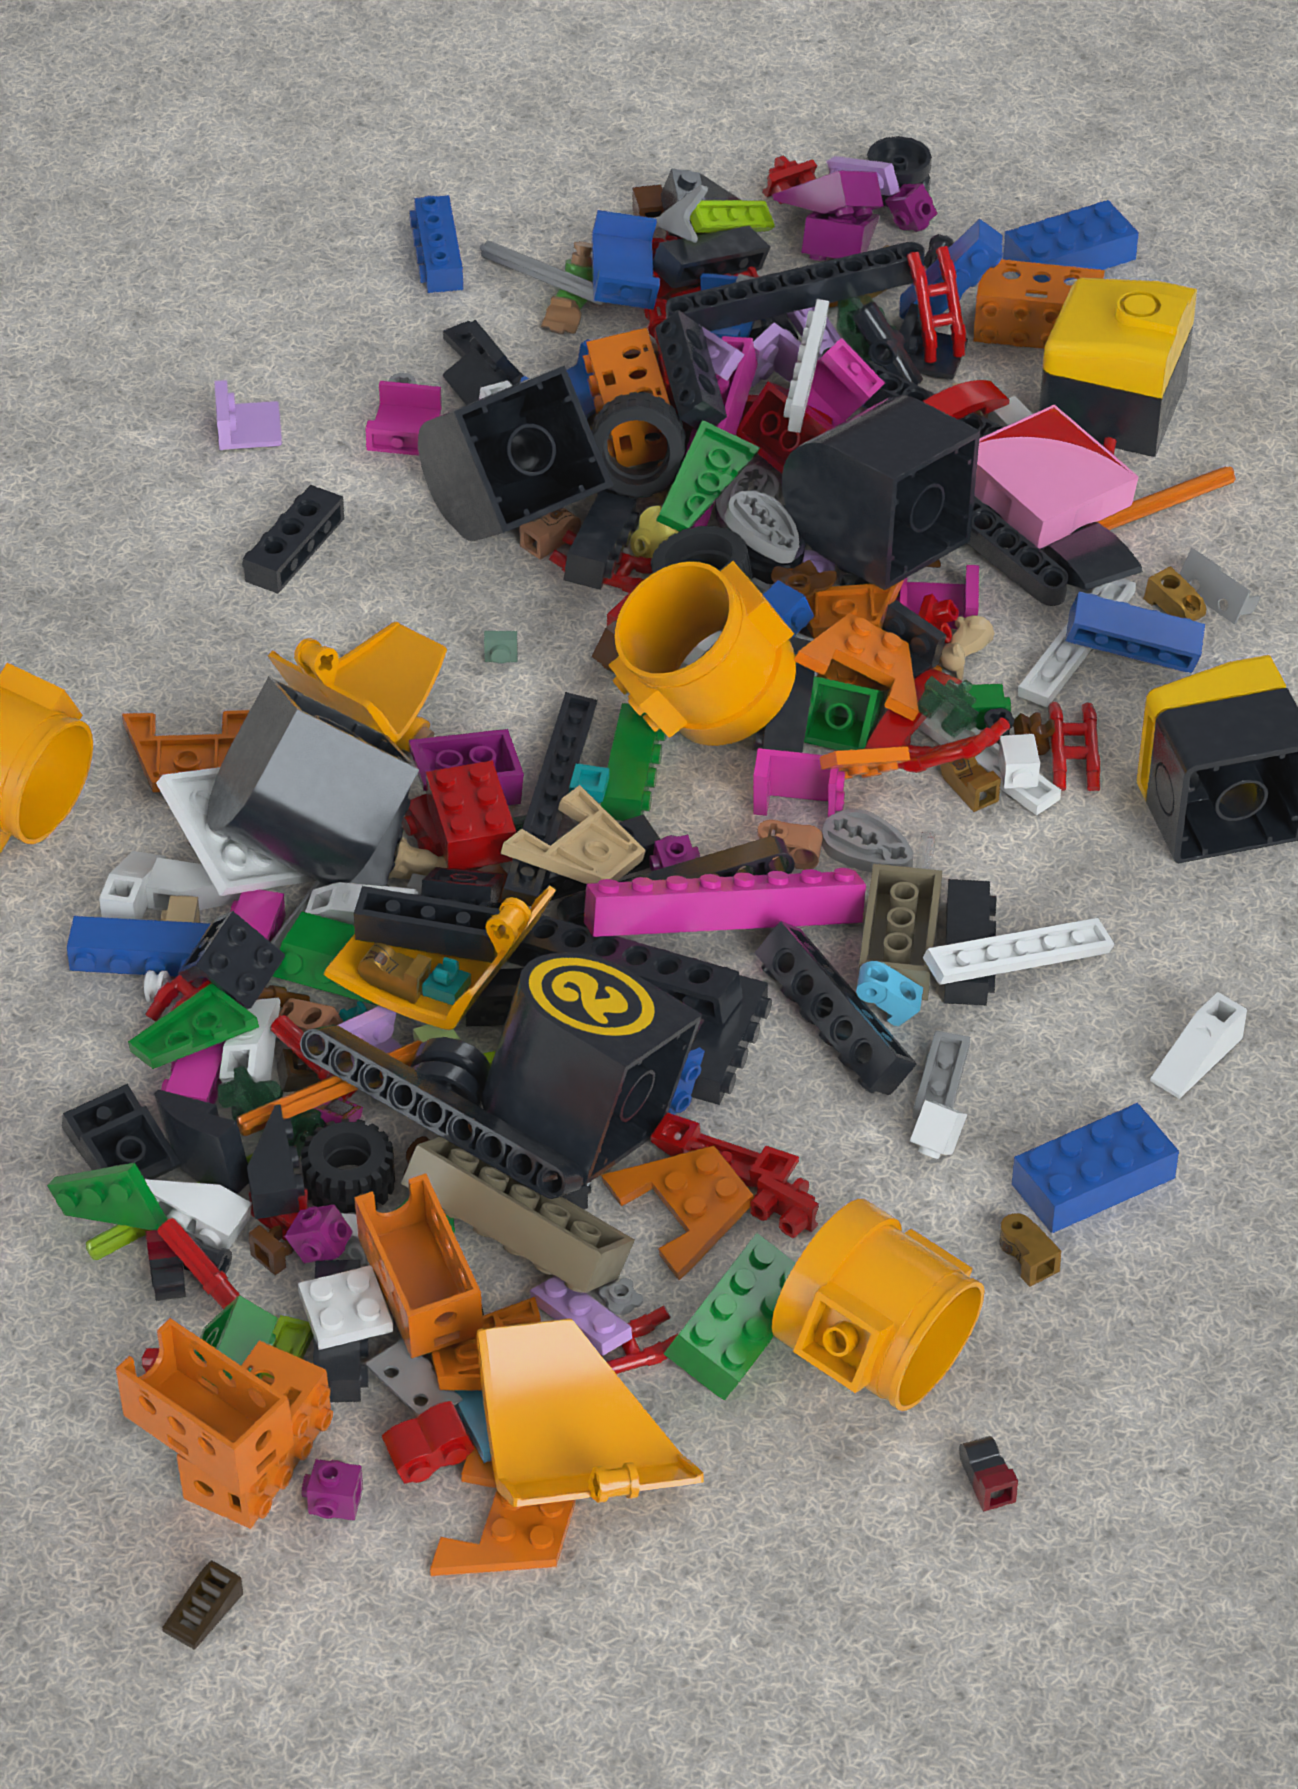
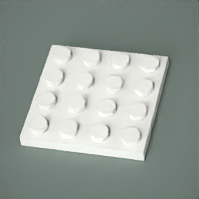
M220 767L165 774L156 782L220 896L317 881L209 828L207 823L208 803Z

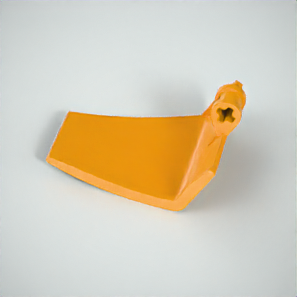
M393 622L340 658L334 649L327 646L322 647L321 643L312 638L303 639L297 645L294 652V659L297 665L282 658L273 650L267 656L291 688L387 735L393 742H396L403 737L424 705L439 674L447 648L401 625L399 622Z
M549 885L536 898L530 909L523 901L517 898L510 897L503 901L500 905V913L493 915L486 923V931L498 953L492 963L390 946L396 953H401L414 959L418 954L431 958L430 974L439 963L443 964L444 957L457 960L459 962V970L471 973V985L453 1005L423 996V993L414 1004L367 983L360 976L358 965L375 943L355 940V934L325 969L324 975L353 993L384 1008L438 1028L451 1030L456 1027L540 919L556 889Z
M571 1318L477 1330L481 1386L495 1483L499 1494L513 1507L589 1497L597 1503L607 1502L609 1497L625 1496L628 1499L637 1498L639 1491L704 1482L703 1472L692 1461L681 1454Z

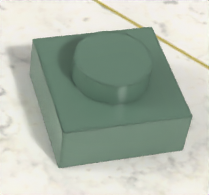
M484 631L485 662L500 664L518 662L517 631Z

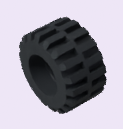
M341 1119L342 1122L340 1123L331 1121L326 1123L325 1128L318 1127L313 1131L314 1136L306 1138L304 1141L305 1147H302L301 1150L304 1189L308 1190V1200L312 1199V1205L314 1207L335 1205L342 1214L353 1212L356 1214L354 1197L372 1191L375 1197L376 1210L377 1203L384 1205L388 1201V1194L392 1195L395 1183L393 1145L385 1131L379 1132L378 1126L373 1123L365 1125V1120L357 1119L356 1122H350L349 1119ZM344 1165L359 1166L354 1169H338V1167Z

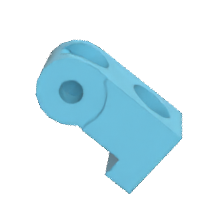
M869 961L860 967L856 993L861 1000L875 1003L876 1006L887 1012V1022L894 1026H901L920 1011L923 987L884 963Z

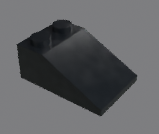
M671 168L660 194L664 212L699 185L708 187L707 193L701 200H741L700 172ZM668 231L669 236L680 237ZM696 232V235H702L712 232Z

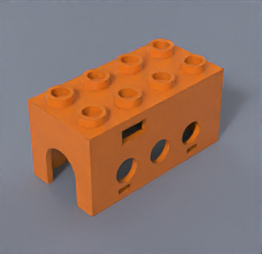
M1001 259L999 264L994 268L990 267L979 281L973 341L1044 349L1072 287L1065 284L1064 280L1068 278L1104 279L1105 270ZM1006 272H1016L1020 277L1017 279H1007L1003 274ZM1045 275L1050 280L1042 283L1035 281L1033 277ZM1026 293L1047 295V298L1026 296Z
M647 327L586 342L588 355H584L583 359L587 374H593L589 376L588 383L591 396H595L593 400L596 413L600 412L608 401L614 400L615 397L621 394H629V392L651 393L653 396L661 397L670 405ZM629 350L641 352L634 359L623 357L624 353ZM633 420L624 422L610 432L608 436L610 439L607 440L608 452L613 458L615 457L619 464L625 467L661 460L667 452V439L663 432L653 424L645 421ZM649 433L661 435L656 441H647L645 439V435Z
M426 1173L408 1179L409 1199L402 1207L386 1213L376 1211L373 1191L354 1197L359 1242L369 1264L372 1265L379 1287L411 1359L476 1337L477 1330L483 1329L481 1291Z
M169 1318L157 1330L159 1354L148 1372L137 1377L134 1359L130 1356L115 1368L123 1415L241 1497L294 1446L289 1398ZM194 1350L204 1357L206 1363L195 1354ZM223 1369L226 1370L234 1378L236 1383L231 1381L225 1375ZM253 1390H255L262 1396L265 1403L256 1397Z
M260 1340L241 1366L246 1370L252 1368L250 1372L254 1375L259 1373L272 1375L273 1378L264 1375L261 1380L289 1398L294 1446L241 1497L180 1454L176 1455L183 1498L250 1529L258 1518L263 1519L267 1516L274 1496L280 1489L283 1490L288 1486L294 1468L300 1460H305L309 1456L313 1447V1441L320 1431L324 1432L327 1430L333 1418L326 1369ZM253 1390L256 1397L265 1403L262 1396L258 1392Z

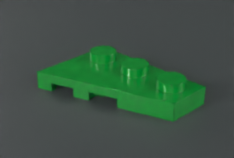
M211 983L128 1041L131 1053L150 1068L155 1069L259 1028V1024L255 1015Z

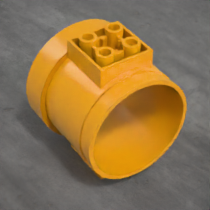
M734 561L721 571L701 562L673 564L658 570L642 581L622 606L615 627V645L619 656L609 664V667L616 675L612 681L624 695L628 692L630 693L627 696L629 698L627 700L628 703L640 716L644 712L646 713L643 718L655 732L661 729L669 738L676 732H679L692 742L707 746L732 744L753 735L767 725L780 711L789 697L796 674L795 653L789 641V638L794 633ZM723 629L721 635L709 651L694 663L679 669L688 654L700 642Z
M6 663L0 673V853L11 836H15L26 844H36L46 839L75 805L88 776L93 754L91 729L85 722L80 720L83 714L66 691L9 663Z
M860 1198L849 1202L838 1210L821 1227L802 1252L779 1295L772 1319V1332L778 1340L792 1348L795 1354L852 1392L857 1393L865 1387L878 1397L888 1400L899 1411H906L917 1405L932 1390L959 1356L978 1320L984 1301L985 1290L981 1282L974 1278H969L973 1270L972 1267L913 1229L903 1233L899 1220L868 1200Z

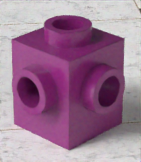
M904 184L899 188V192L885 200L893 216L894 223L903 231H922L929 226V221L938 214L933 205L932 197L927 193L923 184Z
M688 834L666 836L661 840L655 841L653 855L649 856L650 870L652 872L700 857V852L697 846L692 847Z
M328 1205L300 1210L287 1231L285 1238L304 1263L338 1258L345 1251V1246L354 1231L336 1206Z
M315 1459L311 1474H305L302 1483L301 1494L302 1497L307 1498L308 1514L318 1515L326 1519L339 1518L355 1521L363 1492L362 1465L348 1464L339 1460Z

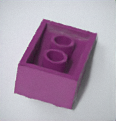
M839 170L772 195L774 201L823 214H836L837 218L849 217L854 214L855 218H865L873 215L872 210L883 207L877 172Z
M814 211L806 217L801 253L809 254V258L813 260L826 261L827 257L837 259L866 252L880 215L873 214L865 218H855L854 214L849 217L837 218L836 214H823Z
M508 729L409 740L408 745L414 764L419 769L418 776L423 791H426L425 772L493 760L507 805L521 804L524 773Z

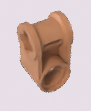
M765 820L759 824L757 828L759 839L771 836L774 829L775 836L785 841L795 862L796 869H814L818 865L823 841V834L820 829L812 825L786 823L778 820Z

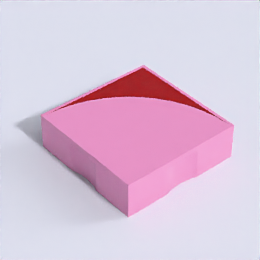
M1054 404L979 439L974 495L981 502L994 509L1009 525L1041 549L1072 534L1081 526L1100 521L1132 506L1139 476Z

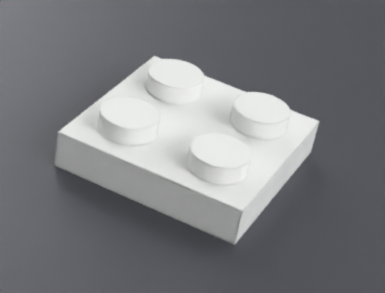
M372 1265L298 1283L299 1295L319 1350L393 1332V1322Z

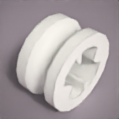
M149 970L146 973L144 994L147 1002H153V998L158 990L167 982L170 983L168 971H161L158 975L153 970Z

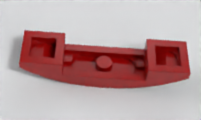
M973 380L942 390L923 402L956 419H960L977 410H980L984 415L1008 405L1010 399L991 381Z
M934 668L919 675L914 679L919 709L914 721L888 709L876 726L864 749L906 747L907 744L911 745L912 734L940 702L944 705L947 704L962 686V680Z
M668 1112L651 1135V1142L671 1157L715 1146L743 1183L749 1187H757V1180L763 1173L785 1184L799 1162V1156L765 1145L761 1153L702 1134L700 1132V1123Z

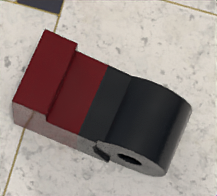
M157 1230L145 1231L152 1287H154L156 1301L186 1297L183 1262L160 1237Z
M990 1435L960 1444L959 1454L961 1463L983 1512L1015 1503L1017 1499L1018 1478L1012 1468L1009 1469L1003 1457L1000 1456L994 1438ZM1004 1489L1002 1496L991 1498L992 1492Z

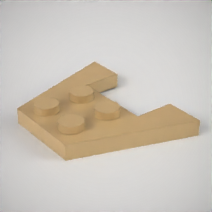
M580 785L562 798L558 808L559 811L579 822L576 827L551 846L521 829L503 843L501 854L585 884L598 883L603 879L618 881L643 860L646 851Z

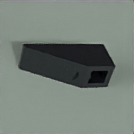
M281 1104L274 1106L247 1166L255 1219L300 1212L298 1197L305 1196L302 1174L294 1175L293 1168H299L296 1145L289 1146L288 1140H294L291 1118L283 1119Z

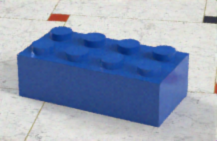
M1109 200L1005 231L1003 259L1104 270L1136 260L1139 232ZM1045 275L1033 277L1035 281L1042 283L1050 280ZM1075 278L1065 279L1064 282L1069 281V280H1072V279H1075Z
M1137 1102L1015 1156L1012 1185L1051 1233H1055L1175 1179L1179 1150Z

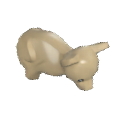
M981 616L958 617L955 621V626L958 630L952 635L950 644L943 647L939 662L945 669L956 671L957 679L959 680L963 679L965 657L982 650L994 638L995 632L992 624Z
M401 838L395 849V867L389 874L388 879L392 877L411 879L413 873L427 876L435 867L447 868L444 855L438 857L429 850L412 847L407 843L406 838Z

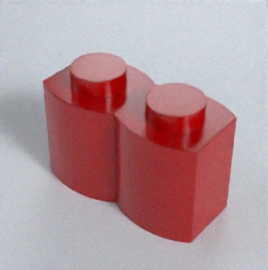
M452 1401L436 1404L422 1412L417 1418L396 1424L382 1435L390 1457L404 1484L423 1482L440 1467L459 1464L475 1450Z

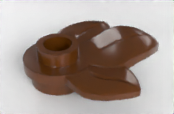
M806 560L793 570L778 566L774 567L771 579L773 583L779 580L805 595L806 599H809L815 592L824 591L832 587L837 580V572L823 571L819 573L812 561Z

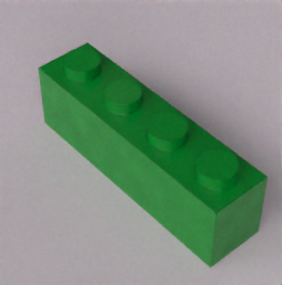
M622 703L607 766L609 768V781L603 802H601V807L618 821L643 815L644 811L650 812L652 791L648 790L649 787L655 788L657 768L654 767V764L660 765L662 758V744H659V741L666 740V734L661 729L655 732L643 718L646 714L645 712L640 716L627 703Z

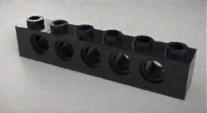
M780 921L754 952L763 963L761 966L762 970L771 978L779 981L782 985L780 991L788 999L796 1002L801 1007L799 1010L801 1016L809 1023L818 1027L820 1030L818 1033L819 1037L829 1046L835 1047L840 1053L838 1055L839 1061L857 1073L859 1076L857 1081L865 1090L872 1094L875 1091L885 1095L892 1094L917 1063L863 1000L857 996L856 992L800 928Z

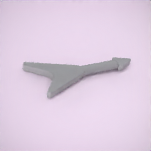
M699 185L662 213L661 216L655 217L654 219H657L655 230L662 228L696 243L698 237L690 223V215L707 193L708 187Z

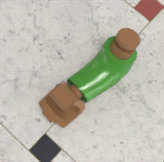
M574 242L573 248L577 250L572 253V259L566 260L565 271L593 282L592 243ZM559 289L556 296L551 298V303L546 310L541 327L548 328L551 332L564 334L565 332L576 334L582 316L580 310L588 300Z

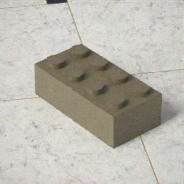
M873 864L859 970L862 964L869 961L884 963L922 986V1000L928 1001L931 970L924 961L923 956L928 948L935 947L943 871Z

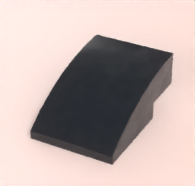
M1097 522L1081 526L1072 534L1040 549L1067 572V584L1083 590H1089L1143 572L1142 565L1129 548L1115 534Z
M435 867L422 879L420 896L496 908L504 882V874Z
M128 1084L64 1112L62 1115V1128L91 1170L135 1163L144 1179L153 1180L181 1167L180 1160L147 1106L142 1107Z
M158 1089L154 1095L166 1139L180 1160L182 1170L202 1184L221 1185L238 1195L249 1184L248 1162L237 1121L220 1117L216 1104Z

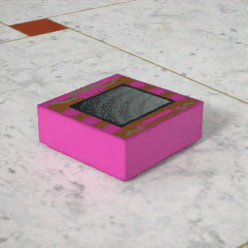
M338 1097L314 1107L312 1119L325 1125L331 1121L340 1123L342 1122L341 1119H349L350 1122H356L362 1116L363 1107Z

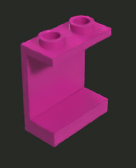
M840 338L817 361L807 405L833 418V427L846 421L884 382Z
M380 381V405L375 421H367L365 428L367 451L419 456L418 434L422 424L440 416L442 411L441 387Z
M966 565L965 584L907 582V578H905L898 593L900 597H897L896 600L918 615L924 596L933 593L938 602L951 599L959 611L958 617L978 616L979 565ZM955 621L947 623L951 629H958L955 626Z
M758 748L753 774V814L767 816L770 796L827 801L829 818L837 811L843 810L845 771H839V768L821 770L819 758L822 755Z

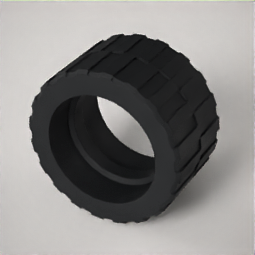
M629 392V394H621L615 397L614 400L608 401L603 406V409L597 413L591 432L613 484L612 487L607 489L616 492L620 496L647 498L658 492L661 493L668 485L674 482L685 456L686 435L683 429V422L679 419L672 405L666 403L659 396L651 395V393ZM639 420L651 423L659 428L667 439L666 455L659 463L646 469L627 468L615 461L608 452L607 440L610 432L618 425L627 421Z
M697 526L675 533L659 545L651 559L652 573L681 562H701L721 571L734 561L750 580L753 579L745 541L737 533L726 528H719L718 526Z

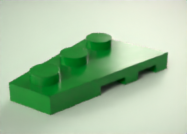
M135 1163L57 1176L47 1185L57 1205L66 1216L147 1230H158L168 1220Z

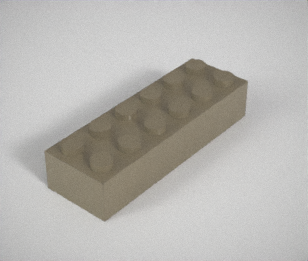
M443 1137L417 1144L401 1182L402 1185L409 1188L408 1179L426 1173L445 1215L453 1219H461L473 1226V1231L477 1234L495 1239L503 1244V1248L507 1252L527 1258L534 1263V1267L537 1270L557 1276L565 1281L566 1287L575 1292L587 1293L618 1279L635 1239L563 1197L549 1199Z

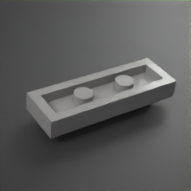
M935 1030L913 1109V1119H918L925 1100L935 1101L950 1108L954 1107L970 1048L971 1037Z

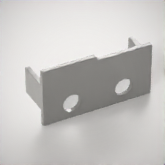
M1194 548L1190 549L1180 575L1190 585L1193 579L1199 581L1200 588L1196 592L1203 598L1205 605L1233 624L1237 623L1240 615L1251 614L1255 611L1261 598L1259 595L1249 596L1251 591L1222 572L1219 565ZM1223 598L1228 602L1226 611L1221 610L1219 606L1220 600Z
M403 1339L365 1363V1365H368V1369L417 1416L436 1404L452 1401L455 1406L462 1401V1398L454 1390H439L436 1373L432 1370L433 1365L422 1355L411 1359ZM388 1368H395L399 1374L396 1377L389 1378L384 1375V1371ZM418 1396H424L428 1399V1403L424 1406H417L413 1400Z

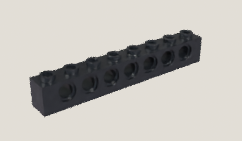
M498 902L496 908L500 909L502 903ZM543 914L506 961L525 967L531 960L550 953L570 952L599 957L626 968L701 1013V1019L721 1025L725 1023L743 997L740 975L737 970L618 936L593 937L587 927Z

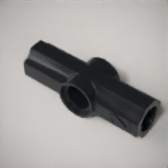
M871 301L855 311L851 317L870 346L869 356L874 364L916 385L920 384L923 378L904 349V336L896 329L890 327L877 304Z

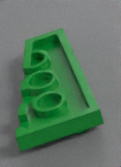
M702 420L656 521L678 532L690 529L757 455L760 447Z

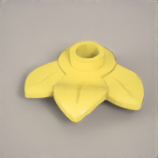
M661 505L646 509L640 516L639 529L632 534L630 539L631 550L637 557L653 558L654 551L664 540H667L669 536L675 533H679L656 521L662 508Z

